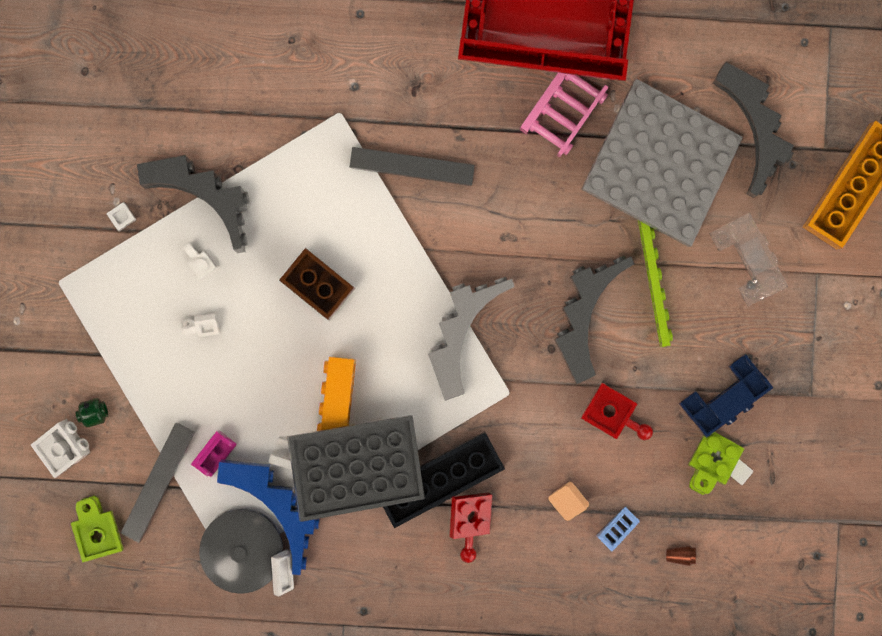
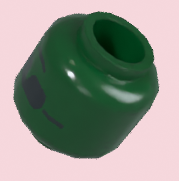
M94 398L81 402L75 414L79 423L82 422L85 427H92L105 422L106 417H108V409L104 401L101 402L100 399Z

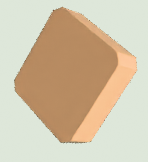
M572 482L566 483L549 496V501L567 521L585 511L589 506V502Z

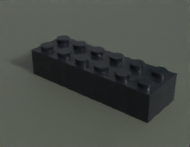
M484 431L420 465L425 499L384 506L383 508L395 529L505 470Z

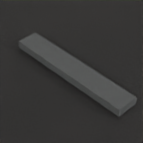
M352 147L349 166L351 169L472 186L475 165L357 147Z
M179 423L174 424L121 534L138 543L141 542L195 433L194 431Z

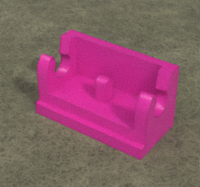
M220 430L216 431L191 465L207 477H212L219 467V461L225 460L237 444Z

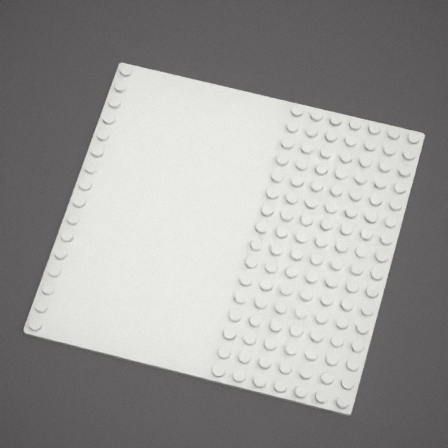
M341 113L335 114L222 182V188L219 190L241 186L245 192H248L250 201L247 204L248 211L240 212L243 214L245 223L242 226V232L246 234L248 245L245 246L246 252L236 253L233 250L229 232L221 217L208 203L197 197L59 281L61 289L158 451L161 452L175 423H179L195 432L176 469L174 477L205 529L212 521L226 512L246 509L266 516L276 526L279 533L284 531L274 513L262 501L239 488L217 483L218 469L212 477H207L193 467L191 463L215 432L220 430L237 444L225 460L270 464V470H274L273 483H269V485L292 487L293 493H295L292 470L268 463L278 438L287 440V436L317 431V425L322 423V415H319L320 403L324 402L325 395L321 394L322 382L326 381L327 373H323L324 362L328 361L329 357L356 359L349 425L412 415L418 450L509 395L507 386L469 326L462 344L460 357V374L465 394L445 401L428 354L432 352L430 348L441 344L443 348L447 347L439 323L443 322L442 317L451 314L457 317V311L449 290L378 173L349 168L352 147L362 148ZM188 243H191L199 254L205 251L217 267L201 280H199L187 264L192 260L183 249ZM305 248L356 288L330 321L279 281ZM215 313L219 325V334L199 337L198 333L183 335L181 330L183 319L188 318L194 321V316ZM296 502V506H292V508L298 509V508H297V502Z

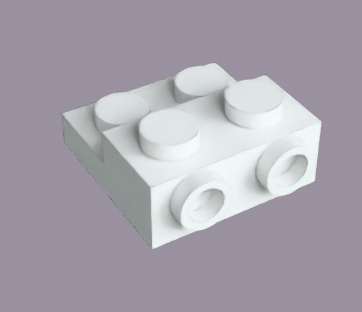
M67 419L57 423L31 444L54 479L91 453L88 449L89 443L87 440L79 437L76 432V425Z

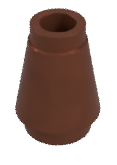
M690 545L666 549V562L686 566L696 564V548H691Z

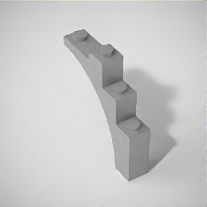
M500 278L495 280L496 285L487 287V284L476 287V292L472 293L470 285L465 287L464 283L452 287L454 291L450 292L458 316L454 317L451 314L442 317L443 322L439 323L447 347L443 348L441 344L430 348L432 352L428 354L445 401L465 394L460 374V357L462 344L469 326L475 316L488 302L499 294L515 287L512 279Z

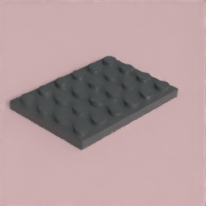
M412 415L287 436L300 522L425 499Z

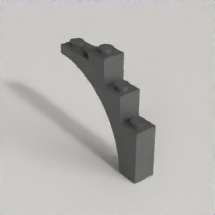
M725 62L712 84L726 92L738 104L752 130L755 143V168L746 194L755 198L758 194L762 195L766 189L767 184H765L767 177H771L777 168L774 164L781 166L785 162L788 163L794 154L791 151L794 145L772 134L778 131L782 123L779 121L782 115L760 104V102L764 103L769 95L767 89L770 85Z
M186 155L137 164L139 183L145 189L160 187L178 189L204 200L223 220L229 232L233 250L236 253L246 252L245 246L248 245L246 234L242 232V226L245 223L243 214L240 212L248 211L247 204L250 201L248 192H245L241 186L219 190L222 188L220 176H217L214 171L192 174L195 173L194 163Z
M625 256L613 260L614 265L607 268L605 264L595 269L596 274H593L590 267L585 269L584 266L572 271L574 275L570 279L580 300L577 301L576 297L565 302L566 306L562 308L572 331L569 332L568 329L557 333L558 338L554 340L575 384H579L596 375L590 360L588 347V329L592 311L607 285L622 271L634 265L632 257L627 259Z

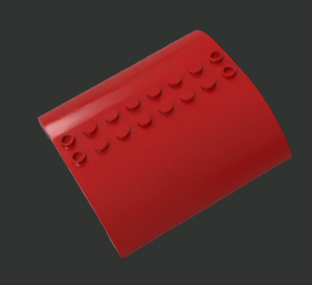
M466 0L458 60L626 81L628 59L626 58L634 0Z

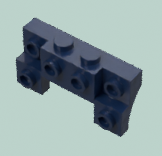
M746 354L728 366L738 380L708 403H705L696 391L679 403L690 420L695 423L706 438L723 425L727 424L728 426L738 419L736 416L742 411L746 413L754 407L753 403L773 389L767 378L757 369Z

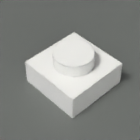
M124 202L107 213L118 231H121L136 220Z

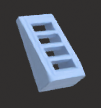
M624 507L596 536L613 551L640 521ZM624 514L632 521L630 525L622 518ZM618 521L626 527L624 531L616 524ZM612 527L620 533L618 537L610 530ZM607 533L615 539L613 542L605 536Z

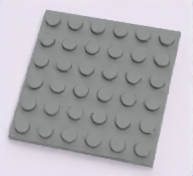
M635 79L581 190L676 241L691 247L743 137L642 81Z

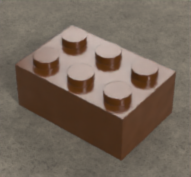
M306 248L279 280L329 321L356 289Z

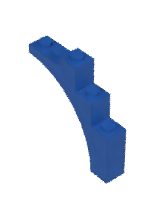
M220 460L217 483L234 486L250 493L262 501L274 513L282 525L290 544L292 575H301L302 569L306 570L307 557H303L304 549H308L309 536H305V534L313 535L314 529L319 527V519L299 521L298 509L292 508V506H296V495L293 493V488L269 485V483H273L274 470H270V464Z

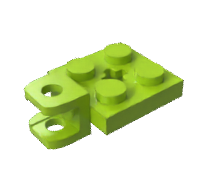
M716 432L707 438L703 436L688 463L690 467L696 469L690 479L689 488L704 495L709 494L717 482L726 485L744 448ZM718 451L720 453L721 460H717L716 462H714V457L711 456L712 452L716 453Z
M95 495L78 501L76 503V512L79 520L71 522L82 563L123 551L124 548L113 511L103 513L100 500ZM95 531L102 533L103 537L100 538V542L92 538Z

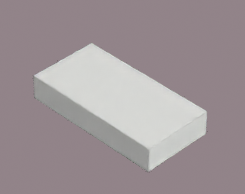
M287 549L271 557L274 595L278 597L294 589L291 551Z

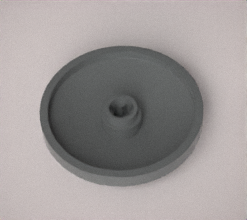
M232 510L217 517L206 528L200 542V562L207 577L219 588L237 594L250 593L261 589L273 579L271 557L283 551V542L278 529L266 516L252 510Z

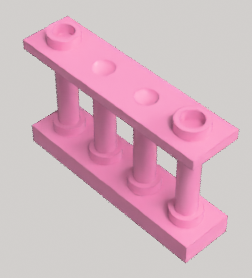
M558 73L520 127V131L525 134L529 130L537 132L560 148L557 154L558 157H561L563 153L567 155L573 147L571 141L598 103L602 105L609 95L606 93L608 86L605 85L599 91L577 75ZM564 79L566 81L570 80L596 98L589 108L562 90L563 88L560 85ZM552 97L560 98L584 115L578 125L550 107L551 104L548 102ZM541 113L543 115L547 114L572 131L566 142L539 124L537 118Z

